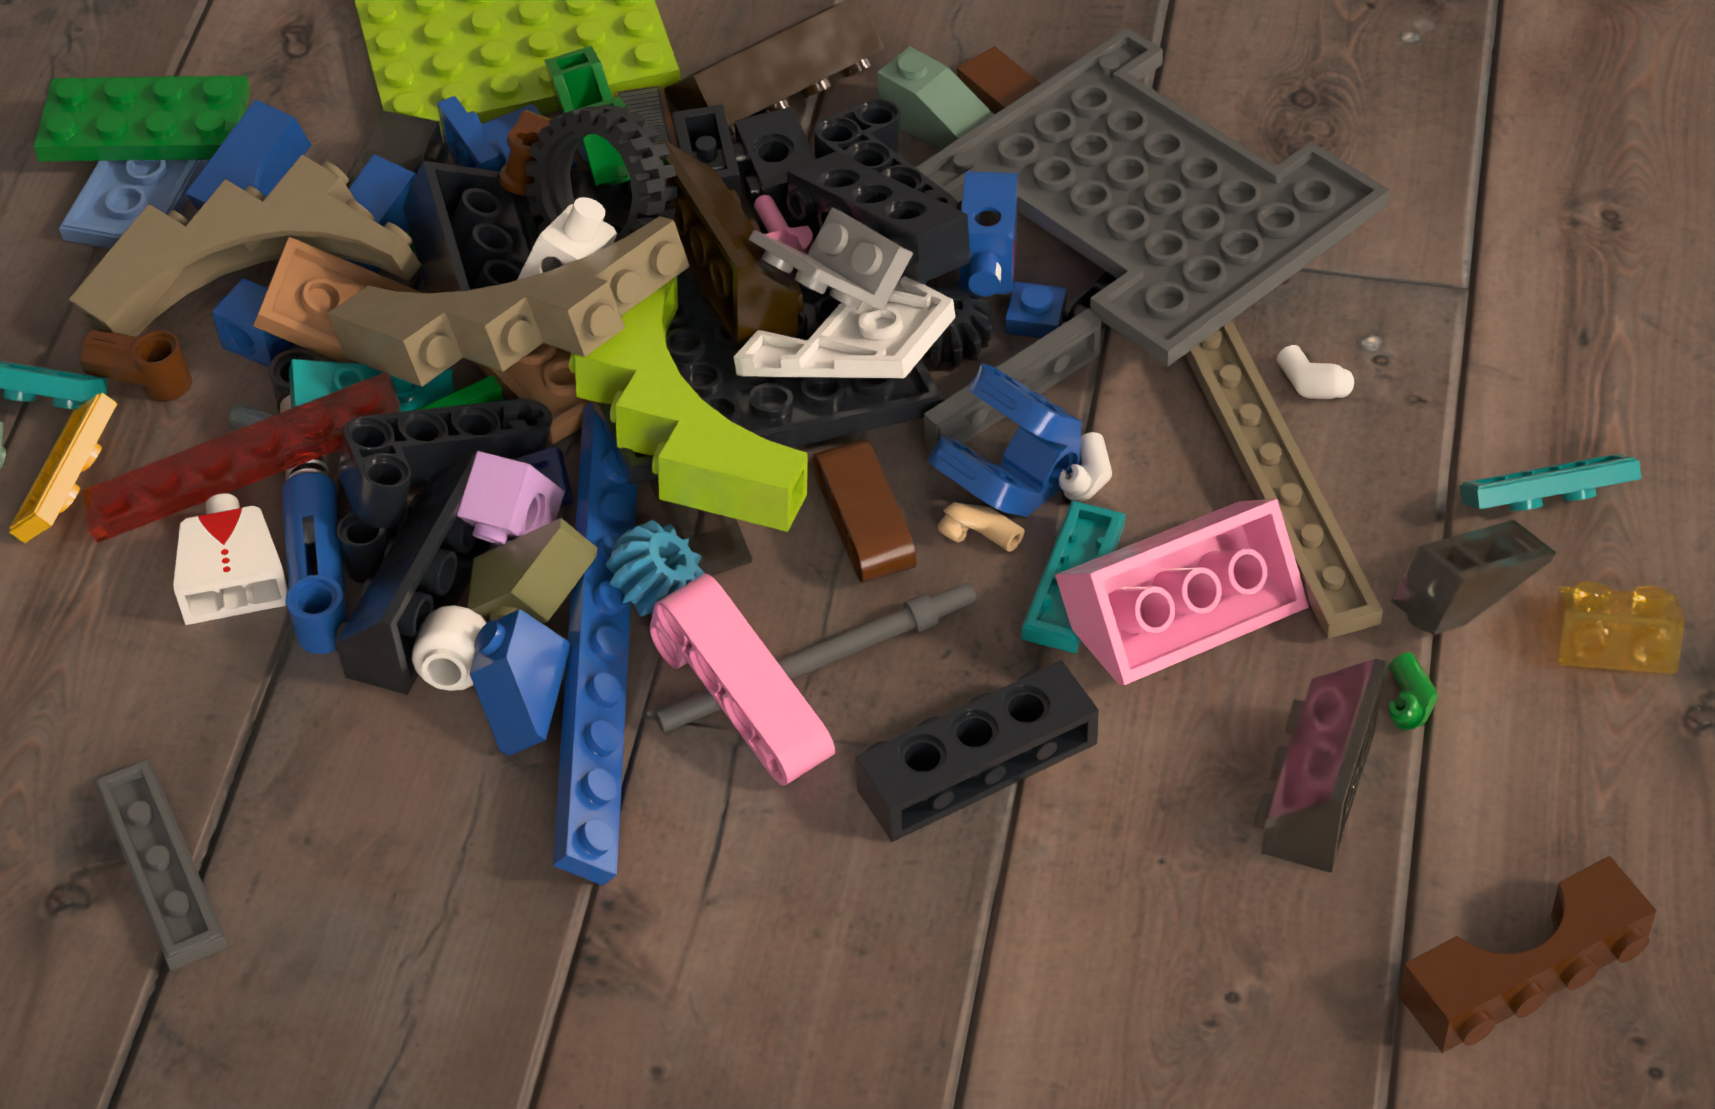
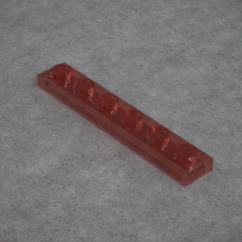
M387 372L84 489L83 497L88 531L97 543L203 503L214 495L226 494L339 450L342 446L344 427L351 419L366 415L401 412L395 384Z

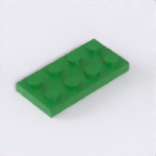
M247 75L52 78L34 144L37 159L39 162L211 159L247 111L251 92Z

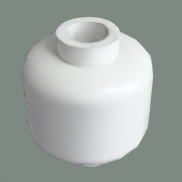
M455 605L443 606L430 612L422 622L419 634L413 645L412 662L415 671L425 682L438 689L456 691L473 686L470 670L476 653L474 642L477 634L487 622L481 615L469 608Z

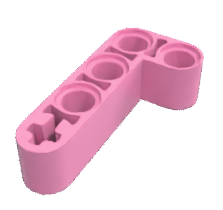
M704 573L655 604L649 629L652 641L661 657L674 669H678L687 663L690 665L775 781L780 785L786 786L835 754L833 740L822 721L720 584L712 576Z

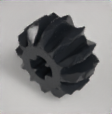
M936 280L933 290L953 299L955 318L923 355L921 360L931 358L935 368H938L943 362H951L958 369L962 358L977 361L981 349L989 346L992 311L989 308V302L982 300L981 296L974 294L970 289L963 291L959 280L951 287H944Z

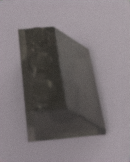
M1375 658L1313 678L1305 701L1294 699L1286 726V733L1293 735L1289 747L1279 745L1277 748L1270 780L1278 782L1274 794L1263 792L1256 813L1254 827L1264 829L1261 854L1332 873L1376 733L1387 661Z

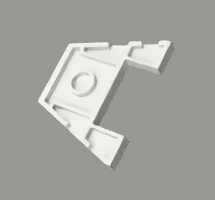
M904 276L898 281L883 311L865 302L861 303L858 310L841 302L808 340L758 330L734 356L736 374L758 377L905 378L954 320L953 299Z

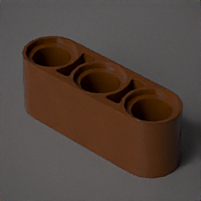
M865 439L814 453L813 464L819 488L859 581L863 583L915 568L917 560L911 534L870 442Z

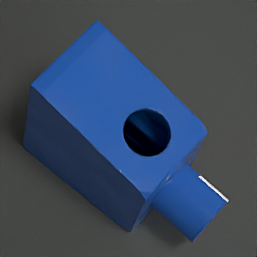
M965 171L961 211L968 214L970 263L960 267V284L963 291L970 289L979 296L1008 294L1013 291L1017 247L1018 173ZM981 212H996L999 215L998 223L993 226H982V220H980Z

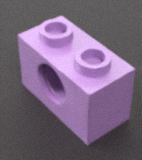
M478 451L457 516L474 527L473 536L492 543L491 548L494 549L555 521L565 491L530 464Z

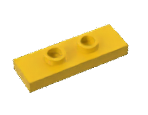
M104 393L96 394L73 410L14 518L9 533L26 543L50 528L58 514L65 511L71 505L80 490V486L75 484L79 474L93 464L102 447L97 441L117 405L115 401Z

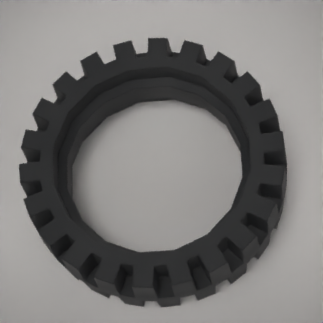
M612 105L585 107L565 112L550 120V125L543 127L537 134L541 141L532 143L529 154L537 160L526 163L525 170L526 175L532 176L535 179V182L526 184L525 188L526 196H536L537 199L536 204L529 206L532 217L542 216L544 219L537 226L540 233L570 204L575 202L570 178L573 155L581 140L589 134H596L605 138L621 155L630 175L632 203L629 218L621 232L616 235L614 243L629 236L659 216L673 219L676 208L667 204V201L677 198V186L667 185V178L676 176L674 164H663L662 159L670 154L666 144L654 145V141L660 135L653 126L643 127L646 119L638 113L629 114L628 108L622 106L612 107Z

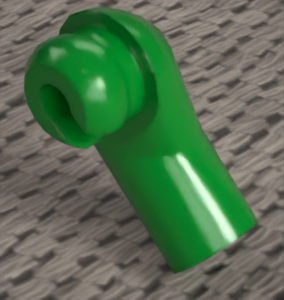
M1407 652L1395 657L1388 667L1402 690L1395 702L1390 699L1388 714L1397 728L1414 730L1423 726L1428 720L1438 700V693L1414 654Z

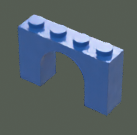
M255 99L185 194L197 211L202 208L225 179L243 190L250 185L267 197L302 154L305 155L312 144L295 117ZM374 154L350 186L349 191L355 200L373 215V221L383 227L388 222H391L405 233L408 232L409 226L403 206L416 175L414 172ZM344 259L377 274L381 269L374 265Z

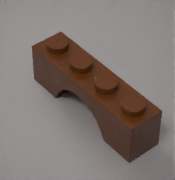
M1608 856L1559 882L1551 912L1555 933L1545 943L1525 952L1507 954L1480 949L1456 936L1404 963L1398 997L1442 1053L1462 1042L1466 1046L1473 1045L1484 1039L1493 1030L1495 1025L1514 1014L1518 1018L1528 1016L1536 1011L1548 996L1565 987L1569 990L1580 988L1595 976L1598 969L1615 960L1624 963L1638 956L1649 944L1648 937L1657 910L1611 856Z

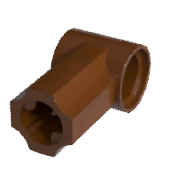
M91 329L82 342L83 349L80 364L85 374L142 385L149 397L157 401L177 399L190 389L192 376L178 338L171 332L156 330L136 337L102 329L100 331Z

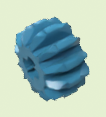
M651 520L646 524L635 527L633 530L629 529L617 540V544L612 548L611 557L606 562L608 569L614 574L609 584L621 589L624 594L622 603L631 601L635 604L640 617L649 613L653 614L654 606L658 601L704 574L703 570L697 566L702 556L690 550L688 547L689 538H679L672 524L662 528L657 522Z

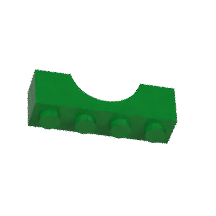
M592 46L544 60L560 115L565 112L600 105L627 108L621 96L612 97L601 61ZM589 134L581 140L577 149L596 185L603 183L616 185L630 180V175L621 155L605 138L596 134Z

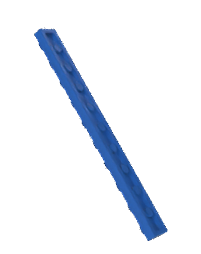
M590 401L583 408L575 530L597 547V557L571 590L568 641L572 644L566 663L553 866L604 886L617 876L631 601L622 603L624 594L621 589L609 584L614 574L608 569L606 562L611 557L612 548L617 544V540L629 529L633 530L635 528L637 483L629 484Z

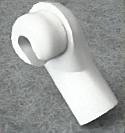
M1297 345L1287 346L1277 356V363L1298 394L1305 398H1343L1348 396L1353 389L1354 378L1350 371L1336 364L1310 363Z
M1091 432L1081 436L1080 459L1082 465L1072 464L1071 469L1073 472L1071 474H1068L1064 469L1060 473L1059 485L1064 491L1065 496L1070 500L1087 501L1091 499L1112 477V469L1105 441L1099 433Z

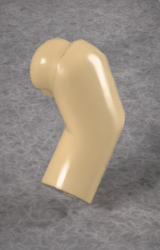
M954 502L943 510L946 514L937 525L940 533L956 542L963 541L967 531L971 528L1008 552L1017 548L1024 536V529L989 506Z

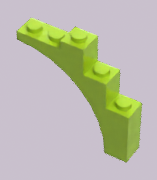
M677 276L624 313L621 318L625 328L585 357L571 352L569 368L571 373H575L576 396L590 401L611 404L610 420L612 423H616L618 448L624 447L632 449L634 452L650 456L654 455L652 472L658 475L660 500L786 532L789 531L807 496L808 453L766 440L731 422L703 401L680 375L665 341L666 333L678 308Z

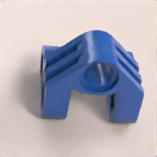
M981 363L968 386V390L1020 425L1003 454V461L1000 465L993 464L967 445L945 435L940 436L927 461L937 470L992 507L1009 514L1028 517L1061 490L1059 476L1063 469L1068 474H1071L1073 472L1071 465H1079L1082 421L1066 414L1064 409L1058 405L1048 402L1049 399L1033 392L1006 373Z

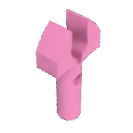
M768 195L759 196L755 200L754 208L768 232L765 235L808 254L813 244V233L809 226L788 227L773 198Z

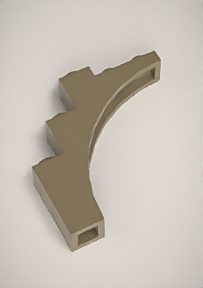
M302 154L267 197L250 185L243 190L225 179L191 221L175 210H171L166 215L148 204L69 300L88 322L99 330L102 329L137 337L156 317L190 292L225 274L262 262L279 260L289 236L339 258L377 266L407 281L412 278L421 267V264L410 248V245L413 243L412 239L401 228L391 222H388L383 227L373 221V215L355 200L346 186L349 178L344 172L329 161L325 160L320 165Z
M659 216L629 236L587 257L548 272L500 285L442 293L395 292L368 285L327 314L347 359L422 387L462 358L504 372L543 343L585 357L625 328L621 318L624 313L687 269L689 263L674 220Z

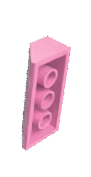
M1277 499L1236 502L1055 575L1073 632L1118 685L1129 684L1309 608Z

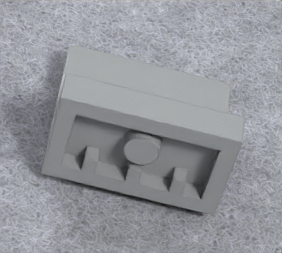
M833 207L808 254L756 230H753L749 238L750 241L765 249L761 259L789 274L793 267L798 269L795 280L821 294H824L827 287L830 286L832 287L830 296L856 310L859 309L862 302H865L883 311L913 255L911 251Z

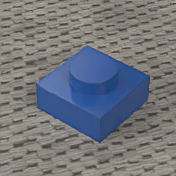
M1015 281L1006 316V334L1043 338L1060 327L1067 302V288Z

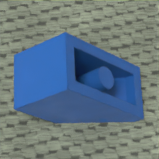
M521 609L497 620L489 621L481 628L474 642L476 653L470 670V677L499 750L507 756L546 740L572 644Z

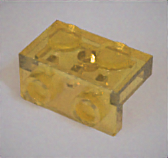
M1591 581L1579 582L1575 587L1560 586L1557 608L1562 626L1559 660L1562 665L1674 674L1678 671L1685 619L1677 595H1671L1667 590L1654 586H1640L1635 588L1634 592L1611 590L1605 584Z

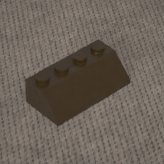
M845 0L664 87L666 99L677 111L723 104L730 136L735 134V120L746 118L759 111L763 114L790 107L789 96L802 90L805 98L832 86L829 76L843 70L847 78L873 65L869 56L885 49L863 0Z
M667 141L657 143L666 144L670 154L662 159L663 164H674L676 176L667 178V185L677 186V198L667 201V204L676 208L674 218L671 220L675 222L689 263V267L686 270L733 342L736 350L739 351L758 330L788 337L798 336V313L802 312L804 308L801 290L795 281L788 280L782 270L761 259L765 249L749 240L753 230L760 232L759 226L754 219L749 220L743 212L737 192L734 189L729 190L716 170Z

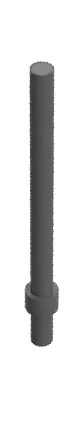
M969 582L932 597L924 593L905 601L901 610L780 659L777 662L790 680L907 631L913 630L917 634L939 624V618L977 603L976 593ZM706 690L655 711V716L662 732L665 733L721 710V707L710 692Z

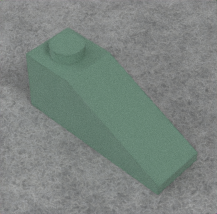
M911 46L877 72L878 99L888 100L896 104L900 109V129L938 151L943 150L994 116L949 67Z

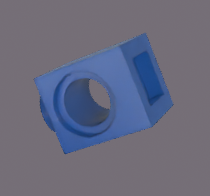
M242 278L228 295L223 296L219 300L216 308L212 311L221 347L269 367L275 356L291 349L295 343L253 326L268 288Z

